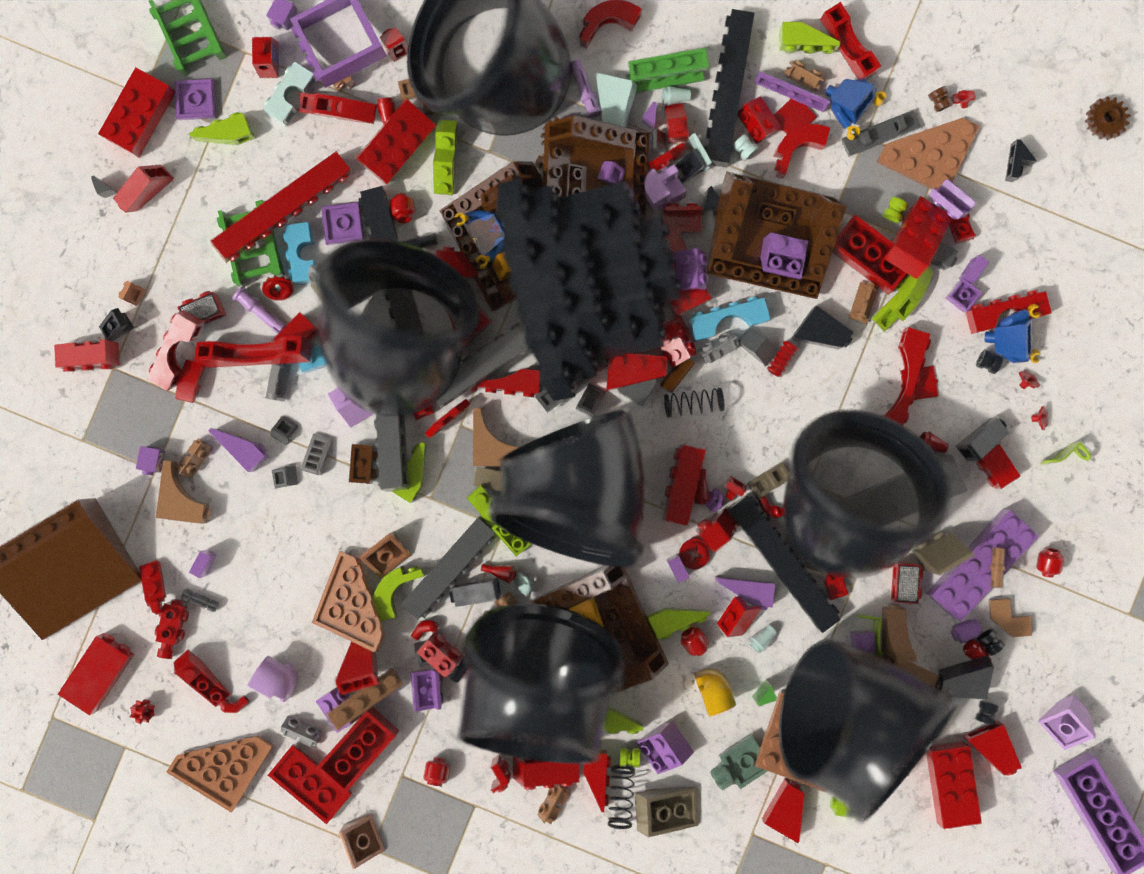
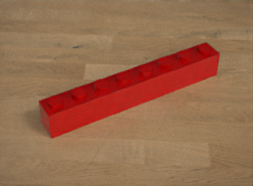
M335 151L210 240L211 245L225 263L236 261L244 250L249 251L257 245L256 242L258 240L268 238L276 227L282 228L288 223L287 220L290 217L300 215L304 211L303 208L308 204L312 206L319 200L318 197L322 194L327 195L334 190L333 186L346 182L350 178L351 169L338 152Z

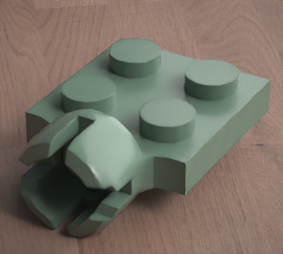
M751 734L719 754L721 763L713 768L710 773L721 790H725L733 784L742 789L768 772L754 766L760 747Z

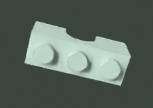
M294 61L292 66L290 65L286 69L283 80L279 81L275 86V92L272 97L266 100L263 110L267 115L287 127L297 112L288 103L289 95L294 91L309 93L317 81L314 74Z

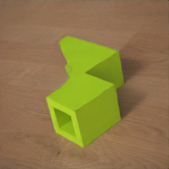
M438 119L435 131L436 150L433 158L434 194L453 195L458 124L457 121Z

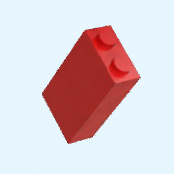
M107 633L95 636L57 694L89 716L98 711L135 655L128 646L114 641L115 638Z

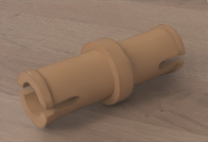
M992 548V565L989 566V569H991L990 587L1003 588L1004 570H1006V566H1004V548Z

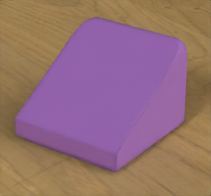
M655 101L652 102L642 118V122L653 130L657 106Z
M604 161L598 179L610 185L622 181L626 170L614 162Z

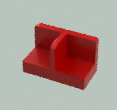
M735 596L717 622V625L727 638L742 636L754 621L761 608L759 606L748 607L740 596Z

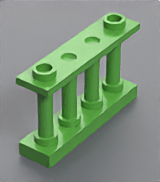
M149 0L151 5L149 11L153 19H157L174 56L175 60H172L177 71H181L186 76L189 75L185 67L188 64L211 54L212 56L216 55L219 60L227 57L201 0H173L159 7L153 0ZM186 3H192L194 7L192 13L166 24L162 14ZM194 20L200 21L202 27H199L200 30L176 41L173 40L170 31ZM202 37L208 38L210 43L207 45L208 47L181 58L178 48Z
M706 48L628 61L630 74H626L628 80H631V83L635 82L638 85L636 93L667 88V86L674 87L705 81L703 70L709 69Z
M264 200L255 201L256 208H257L259 205H261L262 203H264L265 201H264ZM219 210V217H217L218 226L224 231L230 227L229 224L237 222L251 211L227 217L225 212ZM272 230V234L268 238L264 239L266 244L263 247L240 253V258L231 262L233 270L231 278L234 284L239 287H245L244 279L267 273L277 277L283 275L285 277L274 230ZM265 254L269 256L270 263L267 266L241 272L239 261Z

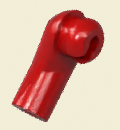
M766 496L757 499L762 511L767 516L773 518L783 516V508L770 504Z
M431 619L420 621L412 632L411 637L419 641L424 632L431 631L434 633L438 630L439 625Z
M244 695L236 702L223 699L220 701L219 706L221 707L220 710L224 713H238L250 701Z

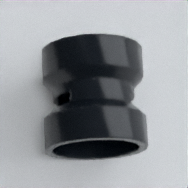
M984 349L977 359L976 367L980 369L985 368L989 373L996 374L1002 365L1003 357L999 355L994 356L990 351Z
M993 629L984 631L977 638V641L984 645L985 651L989 656L997 654L1005 646L1004 642L996 637L997 634Z
M980 700V710L976 713L975 719L994 725L996 721L995 713L998 712L999 706Z

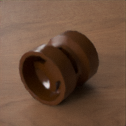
M946 86L940 87L928 94L930 101L934 103L936 113L954 104L952 98L947 95L948 90Z

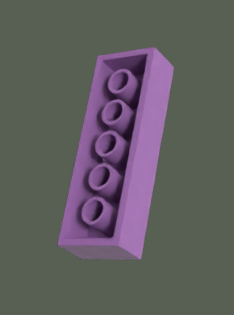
M1002 509L968 546L975 556L944 573L926 594L954 620L961 622L992 589L990 587L991 569H989V566L992 565V548L1005 549V574L1039 536L1011 510Z
M1084 752L1053 771L1111 871L1115 874H1131L1143 867L1144 839L1096 757Z

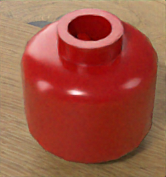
M399 193L390 200L391 217L398 223L410 222L416 213L414 199L405 193Z
M1045 548L1038 553L1036 568L1042 573V576L1053 578L1054 575L1062 573L1064 556L1060 554L1059 550Z
M690 627L681 634V645L689 655L701 656L707 651L709 640L700 628Z
M434 757L433 761L426 762L423 779L427 781L428 785L442 787V784L448 782L450 765L444 763L445 759Z

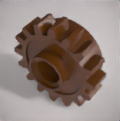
M1107 96L1103 100L1100 98L1090 105L1089 108L1091 110L1086 112L1088 119L1085 122L1088 123L1087 130H1091L1092 136L1097 135L1100 140L1104 137L1106 140H1110L1126 131L1125 127L1130 124L1126 119L1130 117V114L1125 113L1129 108L1122 107L1123 101L1117 103L1116 97L1110 100L1109 96Z

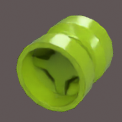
M891 197L889 208L885 209L882 215L891 222L900 223L903 218L902 213L907 210L909 205L900 198Z
M620 747V767L631 765L633 768H639L640 748L628 749L627 747Z

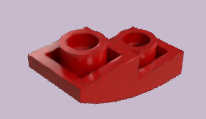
M969 213L965 218H952L949 224L955 244L975 238V233L969 221Z
M185 360L176 388L175 398L177 400L194 403L201 388L199 381L206 367L198 362Z

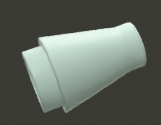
M667 86V88L662 89V103L669 106L690 101V89Z
M768 625L750 637L751 640L748 643L757 653L765 651L777 632Z

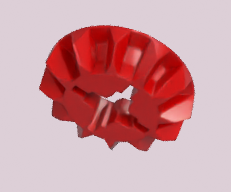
M274 275L273 278L267 277V280L263 282L262 291L267 298L281 301L293 294L294 287L291 280L285 279L284 275L281 277ZM276 284L280 286V291L275 287Z
M699 539L687 540L679 549V558L683 565L689 569H700L709 560L710 552L708 546ZM697 546V553L702 557H695L691 562V555L686 551H693Z

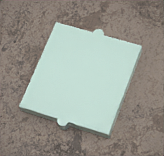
M694 133L689 137L687 144L691 151L696 148L699 150L707 164L702 168L703 172L710 169L712 162Z

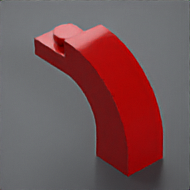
M609 0L596 5L583 18V25L585 27H583L579 34L580 45L587 49L596 32L606 24H618L632 32L641 17L642 8L624 0Z
M807 124L790 131L779 143L773 157L780 158L775 163L774 170L777 171L775 177L781 179L785 177L794 150L800 147L822 150L826 146L831 127Z

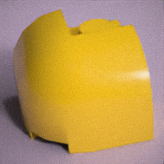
M704 669L694 672V677L709 717L726 712L736 706L737 703L731 685L723 673L715 669Z

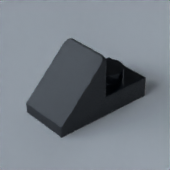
M1020 139L1015 140L1010 145L1005 178L1007 182H1014L1021 177L1023 173V166L1021 165L1031 166L1037 162Z
M697 148L675 164L678 170V179L682 184L703 172L702 168L707 165Z
M712 186L705 192L701 217L713 210V217L716 220L719 196Z
M119 308L112 309L99 325L105 339L109 341H114L134 328L126 313H121Z

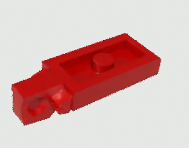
M156 560L139 566L146 605L150 606L152 613L158 615L164 613L162 602L165 601L167 596L161 563Z

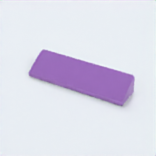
M759 71L754 82L757 85L821 112H825L830 103V100Z

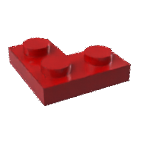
M682 142L648 162L650 170L656 168L658 171L669 165L671 158L675 161L682 157V152L686 150L684 143Z

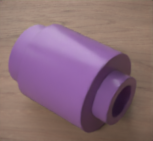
M968 619L953 625L951 634L955 641H959L962 644L979 637V634L982 633V628L976 619Z

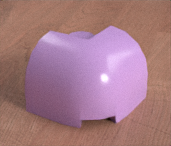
M675 165L667 166L658 173L652 169L647 174L645 179V196L654 212L658 210L657 208L662 207L663 209L667 207V204L677 203L686 197V189L678 179V170Z
M266 656L247 686L270 699L272 696L281 698V702H286L297 686L298 673L291 663L288 662L284 665L272 657Z

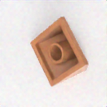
M391 532L359 556V558L380 578H383L410 557L411 553L398 536Z
M372 815L346 823L339 831L352 869H356L385 851Z

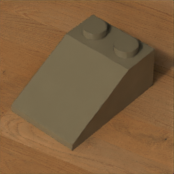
M943 531L932 536L933 539L928 542L925 540L916 545L917 548L912 551L924 571L940 576L975 556L952 533Z
M696 787L650 789L635 793L637 831L643 835L653 837L698 826Z

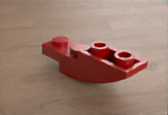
M301 92L298 112L333 117L339 120L374 124L377 105L337 96Z

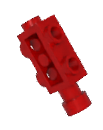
M171 599V602L162 605L164 613L159 614V617H161L160 622L155 629V641L161 642V648H158L157 657L172 659L174 653L172 650L173 645L179 644V641L184 639L185 630L182 628L183 623L187 622L189 618V611H187V606L182 605L183 601ZM171 611L174 614L173 618L169 617ZM166 630L169 632L168 637L165 636Z

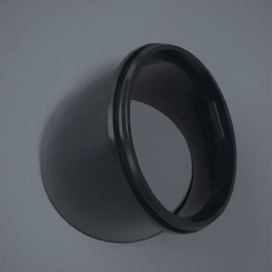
M424 0L415 18L409 38L407 72L414 93L429 109L444 115L456 114L465 123L479 131L493 135L509 136L525 133L539 127L559 109L570 85L571 60L562 30L541 0ZM506 8L498 43L481 73L464 91L453 98H449L443 80V61L447 46L453 35L472 17L488 10Z
M359 239L344 243L331 251L319 267L316 276V289L321 300L319 309L320 346L332 380L348 400L361 409L374 414L401 416L415 413L430 406L453 383L460 368L463 344L473 336L476 330L479 307L473 288L464 276L450 264L428 251L406 243L386 239ZM390 288L412 289L436 300L450 315L456 330L440 335L404 333L379 325L360 315L351 307L367 295Z
M629 409L605 413L564 427L526 443L498 460L502 474L501 494L492 496L489 502V517L498 527L535 546L585 562L613 567H630L640 560V556L644 554L645 550L644 543L639 539L644 509V472L637 432Z
M838 410L817 417L798 434L791 451V471L784 491L783 516L786 530L794 547L806 561L819 570L837 577L854 579L880 574L901 561L916 543L934 534L946 518L950 504V485L946 471L933 450L920 437L903 425L872 412ZM846 447L866 448L885 455L905 472L913 485L918 502L917 526L907 529L886 528L870 524L852 516L823 493L807 465L826 452Z
M522 603L505 605L489 610L478 617L468 629L463 641L462 654L468 670L457 739L464 744L478 749L523 759L567 764H588L599 761L610 697L621 686L625 673L624 656L614 636L603 626L584 615L568 609L544 604Z
M822 640L812 645L802 655L788 681L779 720V741L782 758L787 770L795 779L816 786L837 798L848 807L846 817L849 820L855 818L856 823L863 825L881 808L922 759L948 724L960 702L957 697H952L953 692L949 688L940 693L913 674L876 655L834 640Z

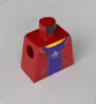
M252 37V65L259 78H279V42L272 37Z

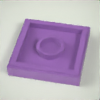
M213 79L174 81L177 120L216 118Z
M359 202L321 206L326 245L342 244L364 239Z

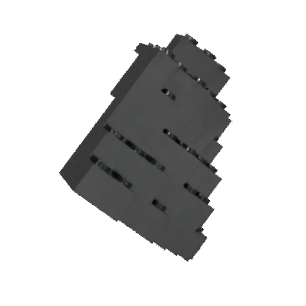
M521 178L498 183L496 214L504 225L503 259L511 270L510 287L518 298L517 315L525 325V344L540 364L539 381L553 401L575 397V389L578 388L577 380L596 377L597 368L600 367L599 360L664 346L666 330L663 322H666L663 307H665V302L680 299L682 283L680 278L677 279L676 270L673 267V263H676L674 251H670V244L667 236L670 234L667 223L664 224L661 216L646 220L644 214L640 213L638 201H634L632 188L629 189L625 181L560 198L557 192L554 193L550 185L529 190Z

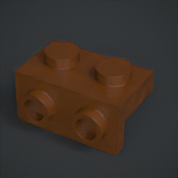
M351 445L349 482L373 484V480H376L377 469H374V462L378 457V450H375L376 446Z

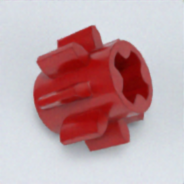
M136 700V703L130 707V718H134L135 723H149V720L155 716V705H151L150 700Z

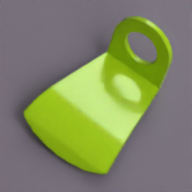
M1081 442L1072 443L1052 460L1041 461V465L1061 462L1073 451L1085 461L1091 459V454ZM1078 449L1084 451L1086 456L1082 455Z
M857 615L859 618L874 620L872 632L875 633L876 652L873 655L882 658L884 656L880 649L882 618Z

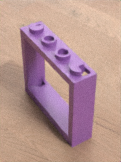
M325 0L290 18L293 24L291 30L295 38H300L301 41L298 44L303 53L307 52L308 56L305 58L310 67L314 66L315 71H313L317 82L321 80L325 88L387 57L358 0ZM352 5L372 45L322 70L303 29Z

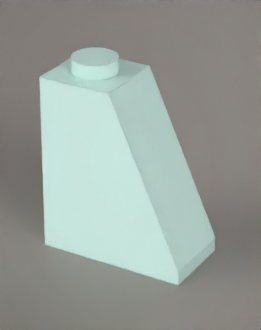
M597 73L596 78L603 122L626 128L638 85L635 82L631 83V80Z

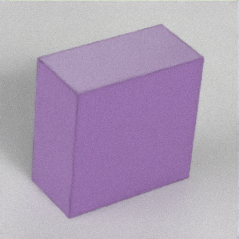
M980 255L972 258L958 279L964 278L970 284L976 282L989 261Z
M962 278L945 299L965 313L971 308L982 292Z
M209 550L200 551L189 573L198 578L207 576L217 554Z
M677 554L666 559L678 583L690 578Z

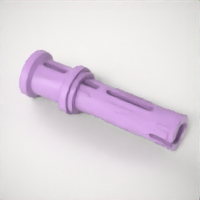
M577 59L571 62V68L582 94L581 102L587 110V118H595L602 114L597 102L598 96L591 89L581 63L582 61Z
M244 286L239 288L233 295L232 299L234 301L240 302L247 312L254 313L277 334L286 326L263 307L257 297L249 294Z

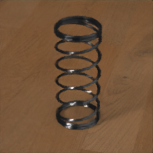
M713 388L711 401L707 391L703 389L701 404L697 392L693 390L691 394V407L685 392L681 394L680 406L675 393H672L670 400L669 395L665 394L664 404L667 418L672 417L673 395L676 399L680 416H682L683 394H685L690 415H692L693 393L697 397L700 413L702 414L704 391L707 395L711 412H713L714 390L717 393L719 410L721 412L724 411L725 402L722 388Z
M615 765L611 767L613 773L633 775L610 777L613 779L629 780L633 785L629 787L610 786V788L627 790L632 793V796L626 798L611 796L609 799L625 800L630 802L631 806L628 808L609 807L608 809L613 811L624 810L630 813L631 816L625 819L609 817L607 825L614 829H630L632 823L628 819L633 814L628 809L633 807V803L628 799L632 798L634 793L628 788L635 785L629 779L635 775V768ZM616 769H627L630 771H621ZM611 823H624V824H628V825L621 826V825H614V824H611Z

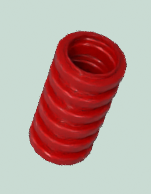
M783 341V346H780V351L776 353L777 356L773 357L774 361L770 362L771 366L767 367V370L776 377H782L781 373L786 371L785 367L789 366L788 362L792 361L791 357H794V353L798 352V348L791 342Z

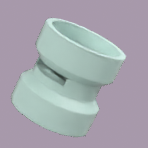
M745 133L732 145V148L741 153V158L745 161L758 149V146L755 143H751Z

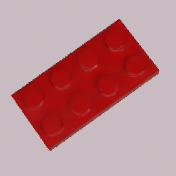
M293 744L269 772L268 776L327 825L351 796L352 792L348 790L344 794L316 769L319 765Z

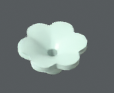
M519 573L515 583L518 586L519 592L521 594L524 593L528 597L533 591L534 579Z

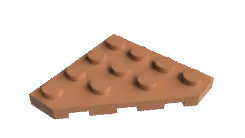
M960 118L889 142L884 145L876 163L932 190L940 188L946 179L953 182L980 126L967 119Z
M339 551L312 623L376 653L380 650L385 637V631L359 558Z
M779 692L754 766L823 791L816 786L795 779L785 766L779 741V720L784 693Z
M259 735L181 753L174 758L166 773L232 813L274 745Z

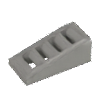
M313 433L300 470L321 475L332 439ZM316 440L326 443L325 446L315 444ZM317 448L323 450L322 454L314 452L313 449ZM311 455L320 457V460L311 459ZM309 463H313L317 465V468H313L308 465Z

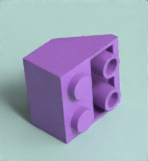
M775 233L768 234L763 239L760 256L763 271L801 279L808 241Z
M673 720L658 726L636 742L657 774L682 766L694 753Z

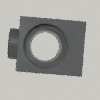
M941 241L931 264L942 270H946L949 267L952 268L958 259L956 257L958 250Z

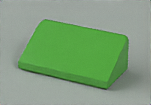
M767 680L752 695L753 700L758 706H763L777 700L774 689Z

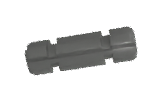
M188 589L182 592L181 599L187 602L190 601V603L199 607L207 608L211 612H215L218 609L219 603L215 600L210 601V598L198 593L193 594V591Z

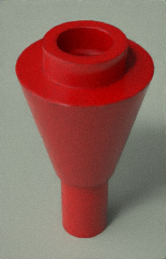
M701 469L694 498L695 504L706 505L707 501H711L706 482L707 469Z
M482 564L481 571L491 573L508 584L514 581L517 575L514 565L491 566Z

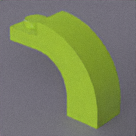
M403 566L388 573L380 581L375 590L373 600L381 622L397 616L394 605V593L397 587L404 582L424 577V568L418 569V566L406 569L407 573H405Z

